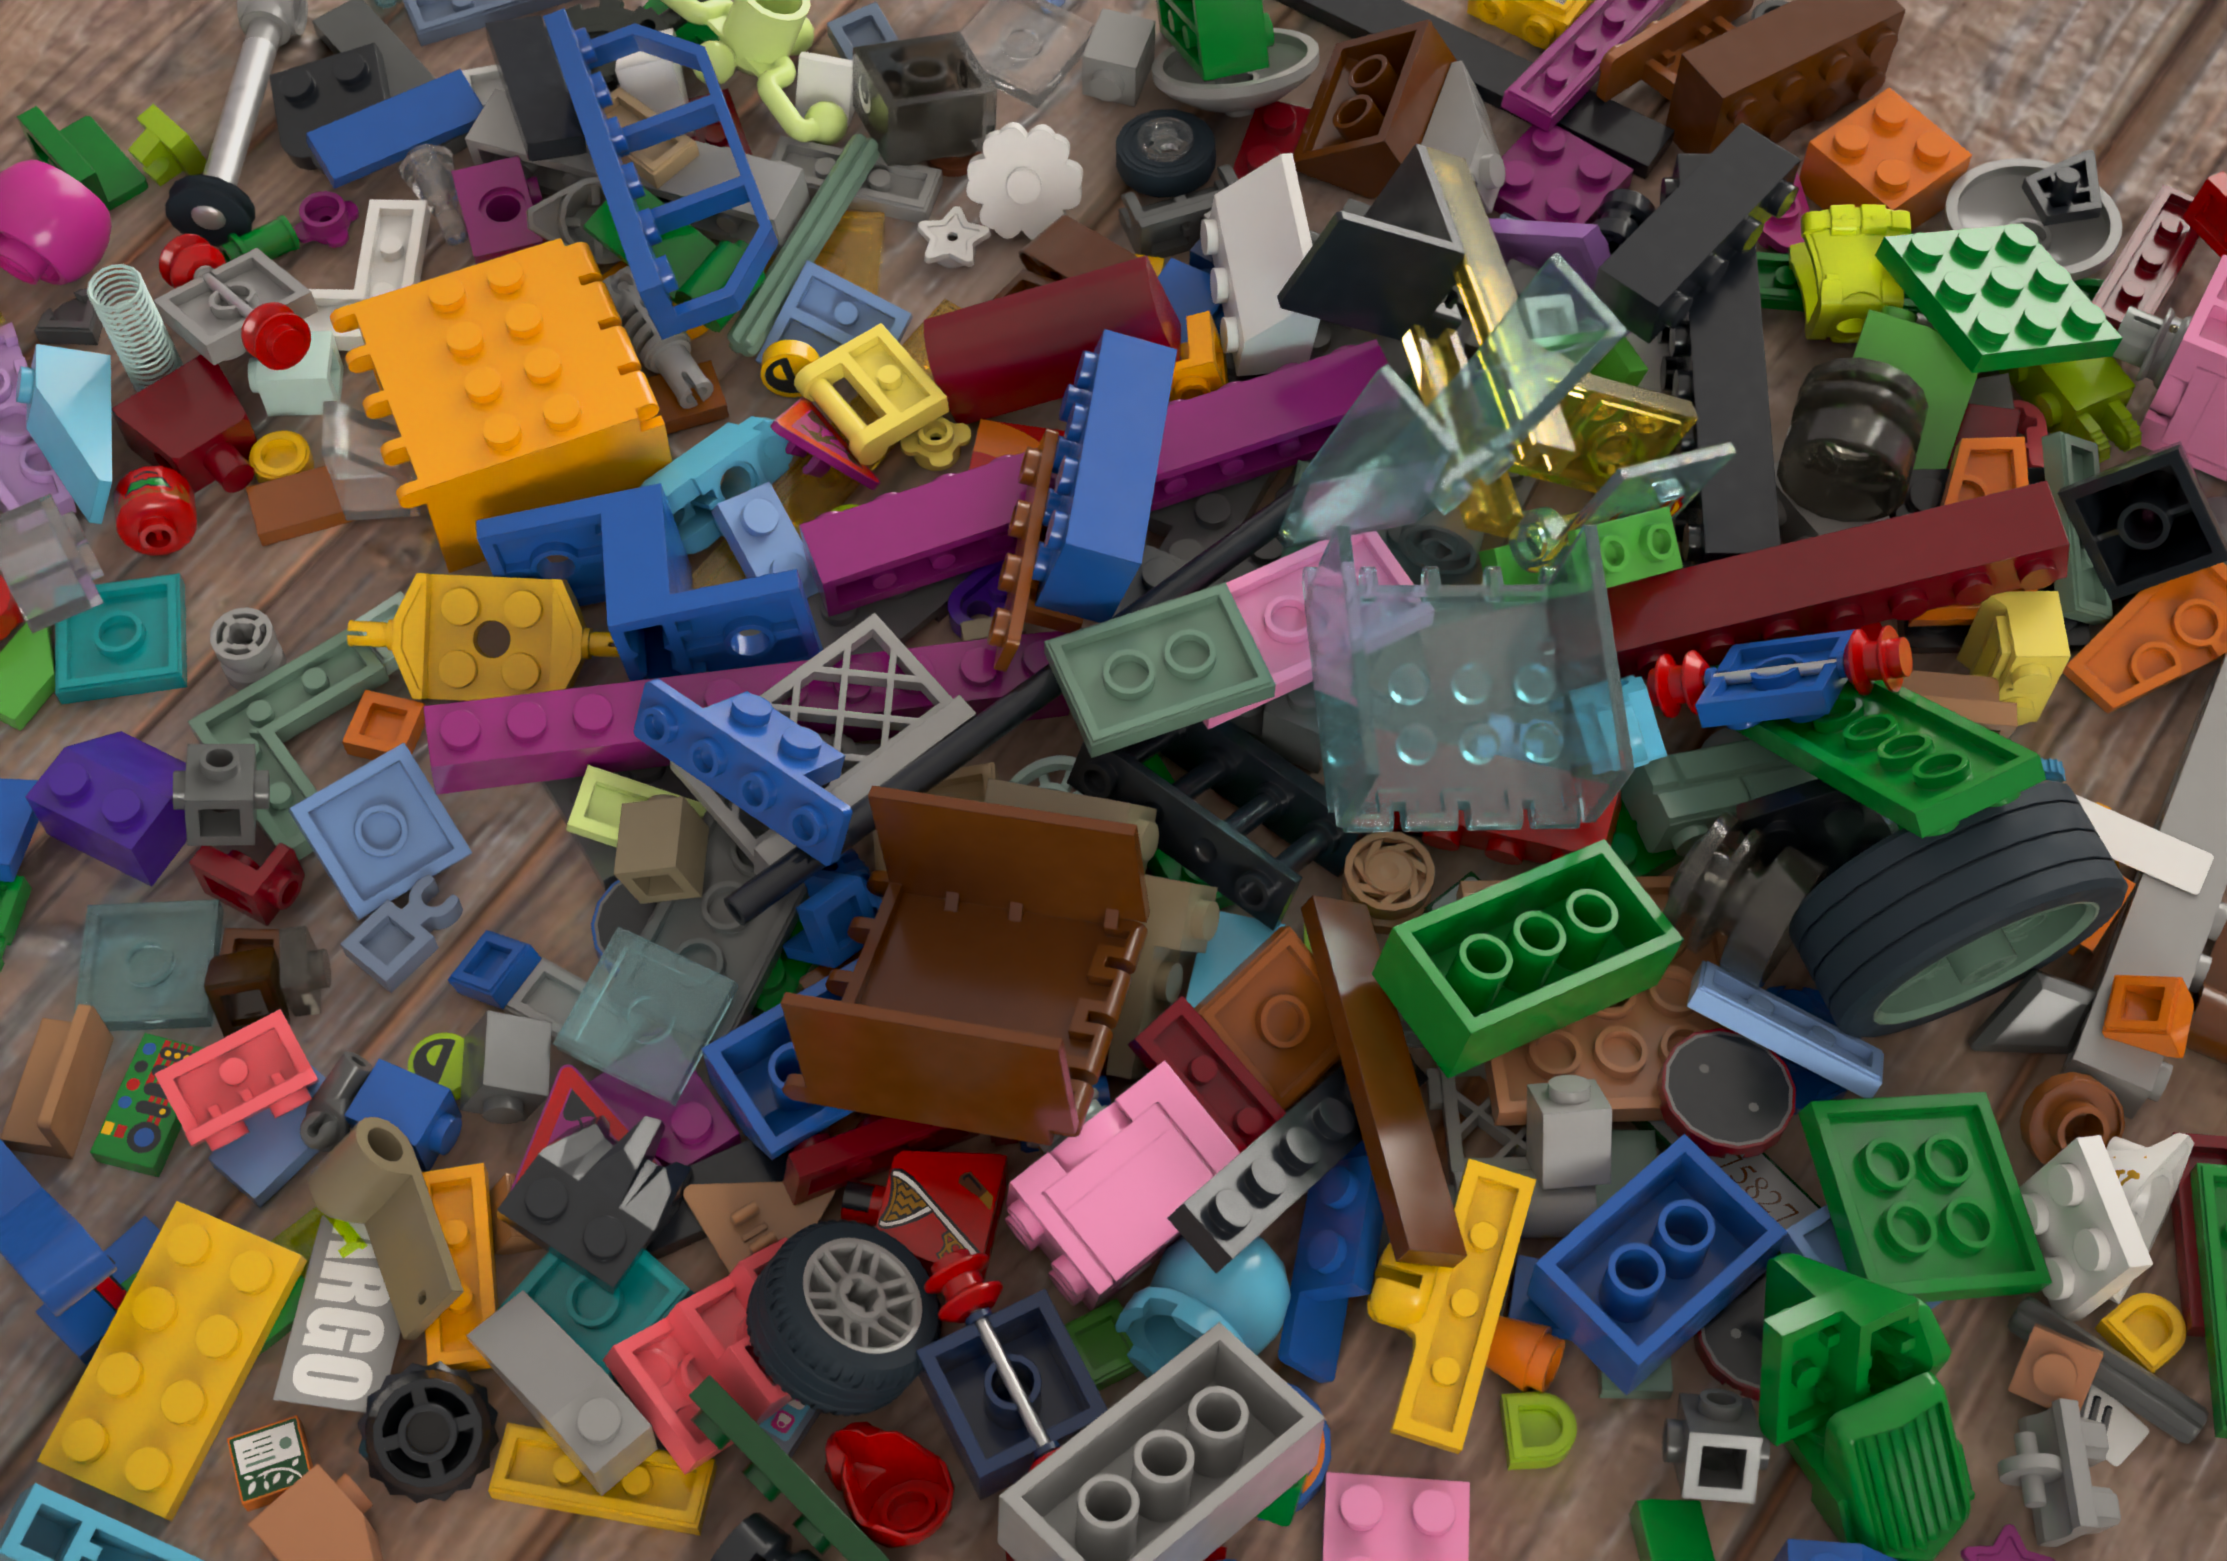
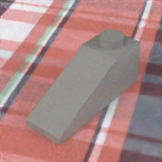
M1452 62L1421 145L1426 146L1432 163L1434 161L1475 175L1478 186L1464 205L1468 216L1488 214L1492 212L1499 189L1504 184L1505 166L1500 156L1485 103L1463 62Z
M524 1290L467 1335L472 1345L601 1496L658 1449L652 1425L607 1373Z

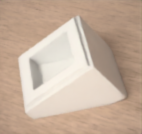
M801 51L798 62L795 108L804 119L806 112L815 103L832 101L844 110L848 118V127L859 101L855 61Z

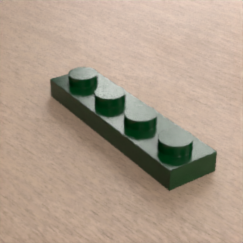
M710 1375L689 1395L701 1408L691 1418V1421L720 1450L731 1440L751 1460L741 1472L771 1503L783 1493L800 1510L802 1514L792 1525L822 1556L833 1545L848 1561H890Z

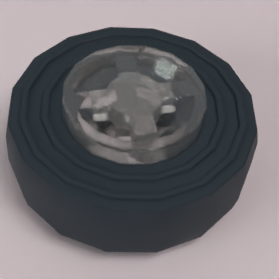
M1160 109L1137 115L1123 126L1116 139V167L1118 173L1126 185L1140 194L1156 198L1185 195L1196 191L1208 182L1215 169L1216 145L1214 134L1205 121L1192 113L1176 109Z

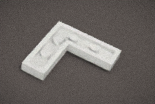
M369 199L354 290L309 289L318 308V312L304 319L310 331H332L338 351H350L364 345L359 329L345 333L336 332L330 321V314L337 308L420 282L431 218L427 200Z

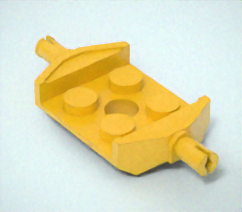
M416 573L394 618L389 619L388 623L350 619L347 631L367 632L366 636L347 635L349 647L387 646V649L392 651L412 699L471 701L571 689L574 687L586 659H592V656L620 658L616 647L612 646L614 641L610 632H593V628H587L577 598L568 581L563 579ZM492 621L502 623L510 634L509 648L503 655L496 658L487 656L478 645L479 631L485 624Z

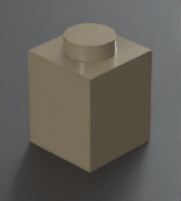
M659 794L650 797L647 801L622 803L614 875L640 904L702 897L709 826L684 796L677 797Z

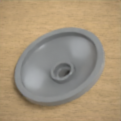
M1273 28L1274 46L1267 47L1269 68L1204 82L1172 46L1159 54L1153 61L1151 67L1153 82L1167 96L1195 108L1210 112H1224L1225 115L1230 117L1247 116L1253 114L1256 108L1278 101L1304 83L1319 64V47L1312 37L1304 33L1289 29Z
M2002 159L1972 168L1953 184L1944 207V223L1947 231L2023 223L2025 227L2037 235L2039 243L2053 259L2070 273L2073 281L2086 278L2109 263L2116 253L2120 242L2122 220L2116 204L2099 186L2102 204L2099 218L2044 226L2022 190V184L2025 177L2048 168L2055 163L2035 159Z

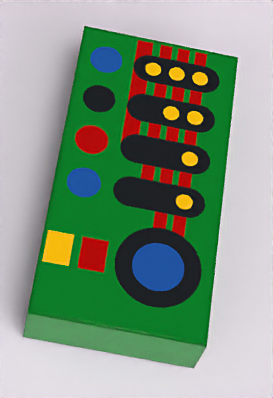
M144 1033L90 1150L96 1162L160 1177L182 1125L161 1088L155 1073L202 1050L203 1047Z

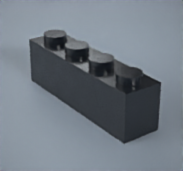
M1741 122L1599 267L1590 306L1648 344L1666 326L1671 329L1676 328L1687 315L1692 306L1693 298L1701 289L1707 292L1711 291L1725 274L1729 260L1737 252L1742 255L1748 253L1759 239L1764 224L1773 215L1779 219L1791 207L1799 190L1794 185L1801 159Z

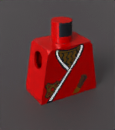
M897 1152L893 1158L886 1186L851 1179L848 1181L841 1206V1219L874 1226L878 1230L884 1231L891 1237L896 1238L922 1263L923 1268L928 1272L929 1278L933 1275L931 1266L937 1260L959 1249H968L971 1255L977 1253L987 1254L990 1262L1009 1183L1007 1156L990 1153ZM989 1263L981 1272L984 1281L986 1279Z

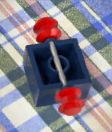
M959 1249L943 1256L931 1266L933 1275L926 1281L924 1289L928 1294L943 1293L947 1302L938 1312L940 1321L965 1323L966 1327L916 1350L923 1369L918 1376L979 1499L982 1500L1015 1484L1105 1413L1108 1408L1046 1289L993 1313L991 1309L995 1306L1004 1287L1000 1281H984L981 1272L989 1263L988 1255L984 1253L971 1255L968 1249Z

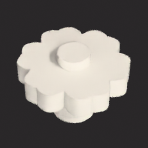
M1011 122L1003 126L1001 130L988 133L983 143V154L974 156L967 168L969 181L966 193L970 200L982 204L980 210L981 223L990 229H995L996 233L1006 239L1015 237L1022 230L1028 238L1033 240L1063 214L1066 215V210L1078 206L1082 197L1083 169L1079 163L1068 159L1070 152L1068 139L1060 134H1055L1049 126L1044 124L1035 126L1027 133L1020 124Z

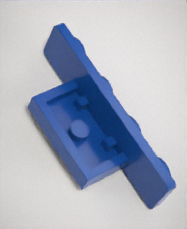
M658 678L645 683L634 726V735L639 740L823 865L829 866L839 861L851 821L852 809L820 786L840 778L845 760L844 754L824 742L815 731L801 727L774 709L765 698L751 694L748 691L702 708Z
M1363 1140L1308 1190L1290 1286L1291 1297L1279 1345L1278 1357L1281 1362L1318 1383L1333 1382L1335 1379L1349 1298L1369 1295L1372 1289L1384 1216Z

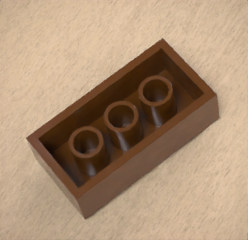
M1793 0L1682 53L1665 126L1675 130L1673 142L1684 154H1711L1742 122L1772 142L1779 143L1793 131L1813 121L1820 122L1829 118L1837 109L1858 99L1866 100L1872 97L1885 83L1886 71L1893 49L1898 42V33L1906 9L1897 0Z

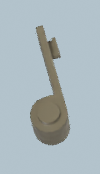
M365 1117L351 1129L311 1172L308 1180L309 1189L315 1205L326 1216L345 1222L365 1224L403 1339L416 1340L464 1290L411 1143L405 1134L389 1121L378 1117Z

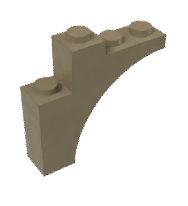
M988 778L984 800L987 803L1137 825L1144 874L1146 873L1147 862L1154 856L1158 845L1159 830L1155 822L1157 809ZM1145 874L1150 914L1147 923H1140L1147 928L1148 934L1136 970L1133 974H1130L1132 982L1117 1026L1114 1029H1110L1113 1032V1038L1109 1048L1107 1075L1140 1080L1150 1072L1127 1044L1177 999L1183 982V969L1179 963L1181 951L1206 953L1207 943L1215 935L1219 923V906L1215 901L1217 887Z

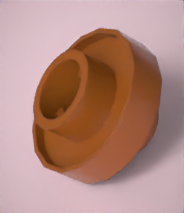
M2076 1072L2051 1076L2036 1086L2024 1102L2019 1120L2021 1138L2030 1154L2044 1165L2077 1137L2101 1135L2107 1149L2113 1137L2122 1138L2125 1128L2123 1107L2115 1093L2092 1076Z

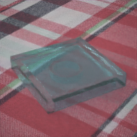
M219 899L88 905L74 1014L79 1004L94 1006L109 1031L212 1027L214 1012L203 985L209 961L213 957L220 955L224 909Z
M618 926L553 1045L558 1050L675 1106L703 1055L702 1048L707 1046L712 1039L739 986L728 977Z

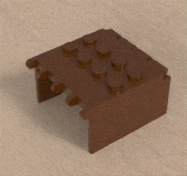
M872 785L868 799L886 871H872L866 887L872 894L883 897L875 919L857 916L851 920L847 934L852 940L864 944L854 971L834 969L830 972L825 984L829 992L843 997L841 1001L785 992L780 1004L802 1075L789 1074L782 1088L783 1093L788 1098L799 1102L1048 1146L1052 1145L1055 1134L1067 1137L1079 1136L1094 1095V1089L1091 1085H1095L1099 1080L1113 1038V1032L1110 1029H1114L1117 1026L1132 982L1130 974H1133L1136 970L1148 934L1147 928L1140 923H1147L1150 907L1137 825Z

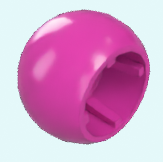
M38 160L21 161L1 171L0 267L15 278L32 285H36L39 279L53 285H64L75 282L90 273L101 261L110 240L111 217L104 203L87 187L67 173Z

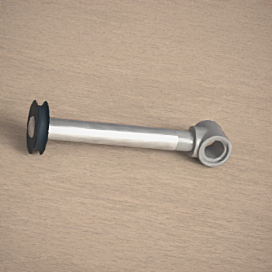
M237 0L239 24L245 34V39L204 172L200 175L185 176L175 181L169 190V198L165 203L166 216L172 226L180 233L199 235L206 239L210 245L220 247V245L228 242V235L235 233L239 237L252 231V223L256 218L255 206L249 196L237 187L278 47L286 44L291 35L300 36L304 33L308 17V0Z

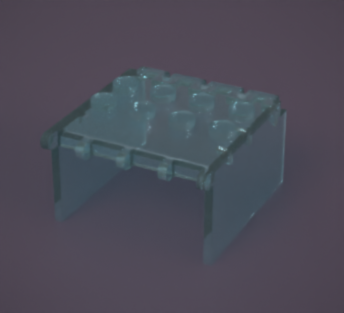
M1336 525L1318 567H1304L1302 572V589L1328 813H1335L1336 827H1343L1345 833L1392 832L1394 828V811H1399L1403 832L1457 831L1459 825L1458 810L1464 811L1465 826L1468 831L1520 830L1523 826V809H1527L1531 829H1578L1581 816L1582 823L1596 822L1635 771L1597 525H1583L1558 568L1556 566H1541L1538 574L1539 584L1504 585L1500 566H1486L1484 568L1483 585H1441L1440 571L1437 566H1424L1422 568L1421 585H1378L1376 568L1360 567L1359 585H1357L1350 525Z

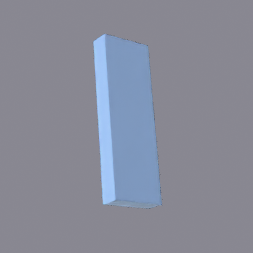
M1702 961L1692 978L1687 1002L1688 1008L1863 1098L1874 1097L1883 1080L1884 1053L1882 1050L1857 1037L1840 1031L1838 1027L1709 961Z

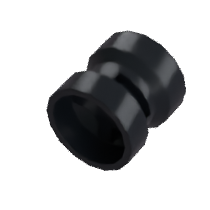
M1615 189L1609 191L1604 196L1598 208L1597 220L1592 224H1598L1602 235L1607 240L1610 255L1655 211V206L1648 198L1630 189Z

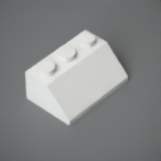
M1280 154L1216 193L1213 199L1210 219H1205L1201 222L1202 251L1204 255H1212L1215 267L1211 269L1210 274L1212 300L1214 304H1222L1225 316L1221 318L1220 323L1221 345L1224 353H1232L1237 376L1269 374L1285 364H1300L1309 361L1320 322L1318 318L1281 309L1277 299L1284 285L1313 246L1293 154Z

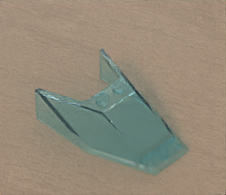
M1558 252L1548 258L1469 362L1427 407L1389 364H1386L1376 372L1303 472L1277 540L1284 548L1414 524L1436 508L1443 515L1448 514L1473 492L1474 488L1470 484L1481 478L1488 485L1514 464L1516 457L1511 452L1629 331Z

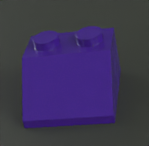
M122 731L64 747L25 796L49 836L151 887L187 842L185 810H174L173 772L186 771V763Z

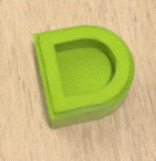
M1547 1392L1501 1394L1499 1406L1507 1470L1548 1468L1564 1460L1569 1454L1577 1434L1576 1419L1567 1403Z

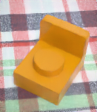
M1210 311L1186 316L1188 342L1181 343V361L1175 362L1169 402L1177 399L1188 400L1210 393L1228 383L1226 353L1223 352L1221 339Z

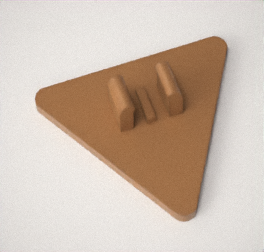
M783 1181L691 1184L683 1192L685 1202L729 1274L741 1260L773 1243L779 1242L784 1237L789 1239L792 1235L811 1224L820 1222L835 1195L834 1190L794 1206Z

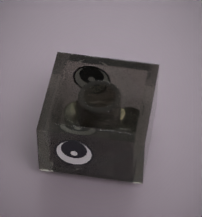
M960 31L853 47V107L870 137L877 141V149L887 167L894 165L911 166L920 161L949 156L966 157L974 152L983 151L986 135L996 130L997 90Z

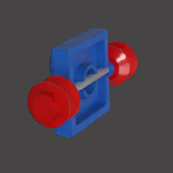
M1887 625L1882 627L1879 638L1875 641H1870L1862 629H1853L1732 645L1718 669L1715 667L1710 668L1696 650L1688 651L1685 654L1682 665H1677L1670 654H1662L1658 657L1655 668H1652L1648 673L1647 688L1652 704L1660 707L1663 714L1668 718L1678 716L1682 704L1687 703L1689 709L1699 716L1702 728L1726 725L1732 730H1742L1753 727L1762 721L1789 718L1790 721L1795 723H1805L1829 714L1847 680L1863 696L1869 695L1873 690L1874 682L1883 680L1890 692H1898L1902 687L1903 678L1909 677L1912 673L1913 660L1908 640L1905 637H1898L1895 629Z

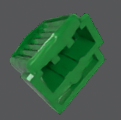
M1783 1253L1768 1260L1758 1423L1761 1432L1775 1446L1824 1425L1838 1411L1925 1372H1932L1936 1375L1950 1358V1346L1932 1310L1924 1301L1915 1296L1799 1254Z
M1932 1372L1922 1373L1842 1409L1832 1415L1826 1424L1783 1443L1812 1484V1503L1841 1543L1863 1544L1898 1561H1933L1969 1518L1971 1511L1970 1501L1975 1499V1492L1971 1486L1963 1446L1955 1434L1946 1391Z

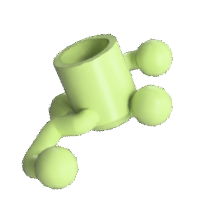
M660 0L688 22L697 25H708L719 37V41H706L700 45L705 46L720 85L732 77L735 68L748 75L758 77L757 92L760 98L791 138L800 142L814 141L819 144L834 145L845 136L848 118L842 107L832 101H820L809 108L803 119L782 90L792 84L796 76L795 65L789 56H799L801 51L806 52L814 41V28L806 17L811 6L810 0H708L705 2L697 0ZM692 69L697 79L706 84L703 73Z

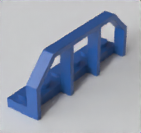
M565 8L544 15L543 19L638 293L661 339L669 338L740 311L779 243L705 46L636 23L590 39L585 27L574 30ZM641 51L701 71L710 95L621 127L617 116L607 119L604 108L614 104L601 71L591 74L590 70ZM720 121L740 176L656 208H647L640 211L636 199L646 196L634 163L630 162L623 165L621 158L630 155V152L646 149ZM750 202L759 228L725 287L673 307L669 293L679 289L667 256L663 255L656 258L652 247L662 242L660 235Z

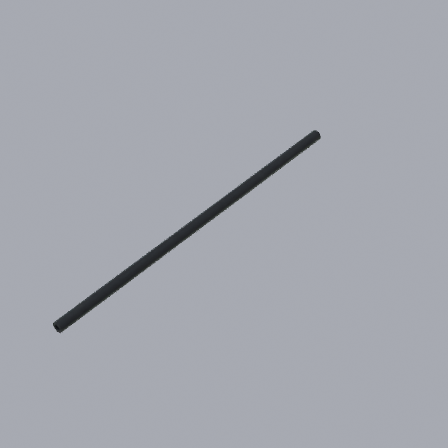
M1482 349L1111 619L1206 589L1472 395L1497 355L1490 349ZM1049 663L879 787L920 793L930 791L1062 694ZM868 795L851 806L852 817L841 855L876 830ZM796 846L725 897V906L732 917L740 925L745 926L823 869L825 865Z

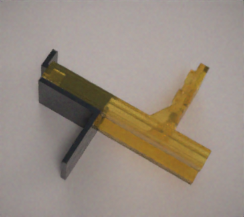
M1415 144L1364 217L1345 211L1335 213L1278 294L1277 299L1280 308L1401 341L1465 528L1507 538L1524 518L1508 472L1629 501L1697 422L1698 416L1692 402L1593 375L1532 335L1477 191V180L1475 175L1470 172L1466 159ZM1454 285L1458 286L1510 430L1494 427L1488 419L1457 333L1462 318L1456 304L1459 300L1458 293L1452 289Z

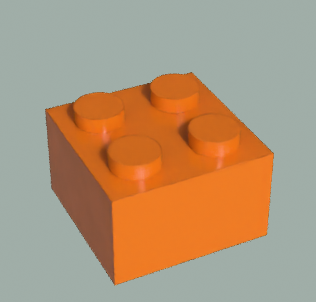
M1889 87L1809 141L1799 179L1804 194L1823 210L1829 209L1831 205L1855 204V207H1860L1862 204L1885 205L1886 209L1910 212L1912 232L1944 209L1951 187L1959 177L1966 173L1972 154Z

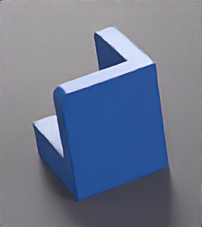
M820 870L804 882L808 888L807 892L810 898L796 907L804 930L784 943L783 948L789 959L836 968L864 946V944L858 943L848 936L847 930L851 920L857 916L875 919V914L861 877Z

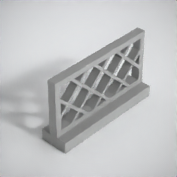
M873 613L760 695V697L769 701L774 709L795 723L797 721L836 724L834 748L841 752L843 725L882 729L881 746L870 755L842 753L845 755L842 768L851 769L840 776V778L831 781L824 788L850 807L868 795L872 785L880 786L976 716V712L960 695L953 699L876 613ZM873 638L890 656L888 673L849 669L851 652ZM843 659L842 668L832 667ZM896 664L906 675L895 674ZM813 680L841 683L838 710L799 706L801 689ZM848 684L887 687L884 715L845 711ZM893 689L921 691L934 707L919 718L892 716ZM792 696L791 705L781 704ZM889 730L901 731L888 741ZM670 761L671 770L752 861L756 875L796 847V845L772 829H769L755 839L739 820L740 807L733 803L731 811L721 800L726 799L725 797Z

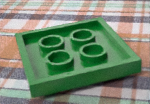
M2023 223L1885 236L1875 254V257L1971 373L2112 357L2123 339L2106 319L2102 309L2088 299L2074 283L2070 273L2053 259L2039 243L2037 235L2025 227Z
M1986 1092L1811 1101L1798 1112L1848 1273L1908 1295H1913L1924 1302L2038 1293L2052 1283Z

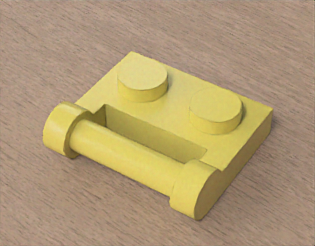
M882 323L806 365L799 371L794 380V386L798 392L811 402L815 401L850 442V452L862 465L876 463L885 455L889 446L949 412L947 396ZM845 378L880 419L867 426L833 387V383Z

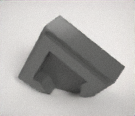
M103 286V287L100 289V291L97 293V297H98V295L100 294V292H101L103 289H105L104 286ZM87 288L75 291L76 298L61 304L54 312H52L51 308H48L42 314L34 330L40 343L98 345L103 325L89 300ZM106 292L104 293V295H103L102 298L100 299V302H101L102 299L107 295Z

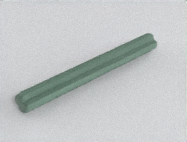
M859 133L853 135L767 270L765 274L766 280L750 297L728 332L729 347L735 353H741L749 358L759 352L806 261L809 260L814 263L880 157V153L877 150L878 143L874 138H866Z

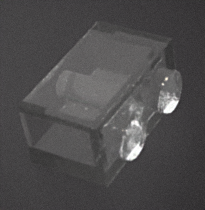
M50 493L0 515V570L32 634L104 603L93 581L104 576V573L73 511L61 515Z

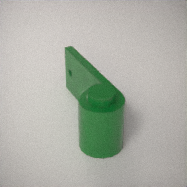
M645 188L646 196L636 199L640 211L664 205L662 201ZM606 200L583 225V230L629 265ZM689 224L660 235L662 242L652 247L656 258L663 255L667 256L679 287L678 290L670 292L669 295L671 300L679 305L724 288L749 244L742 240H737L734 244L727 240H722L716 246ZM764 272L761 273L747 300L766 280ZM737 312L703 325L714 332H720Z

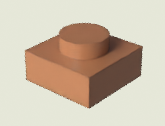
M2035 1323L2008 1391L2048 1409L2052 1407V1402L2059 1398L2078 1400L2079 1411H2081L2104 1352Z

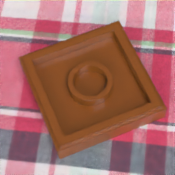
M1290 926L1279 927L1194 1008L1284 1111L1291 1107L1341 1058L1313 954Z

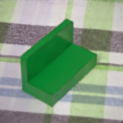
M37 105L17 116L33 155L39 161L54 166L79 181L93 192L109 211L148 189L149 186L145 176L92 117L84 116L59 131Z

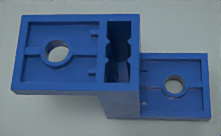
M661 483L476 520L477 541L493 577L563 579L568 581L577 598L579 607L606 601L607 627L629 681L810 660L823 650L797 569L693 590L691 564ZM562 555L568 557V559L562 562H550L545 557ZM750 629L762 631L753 636H741L739 633Z

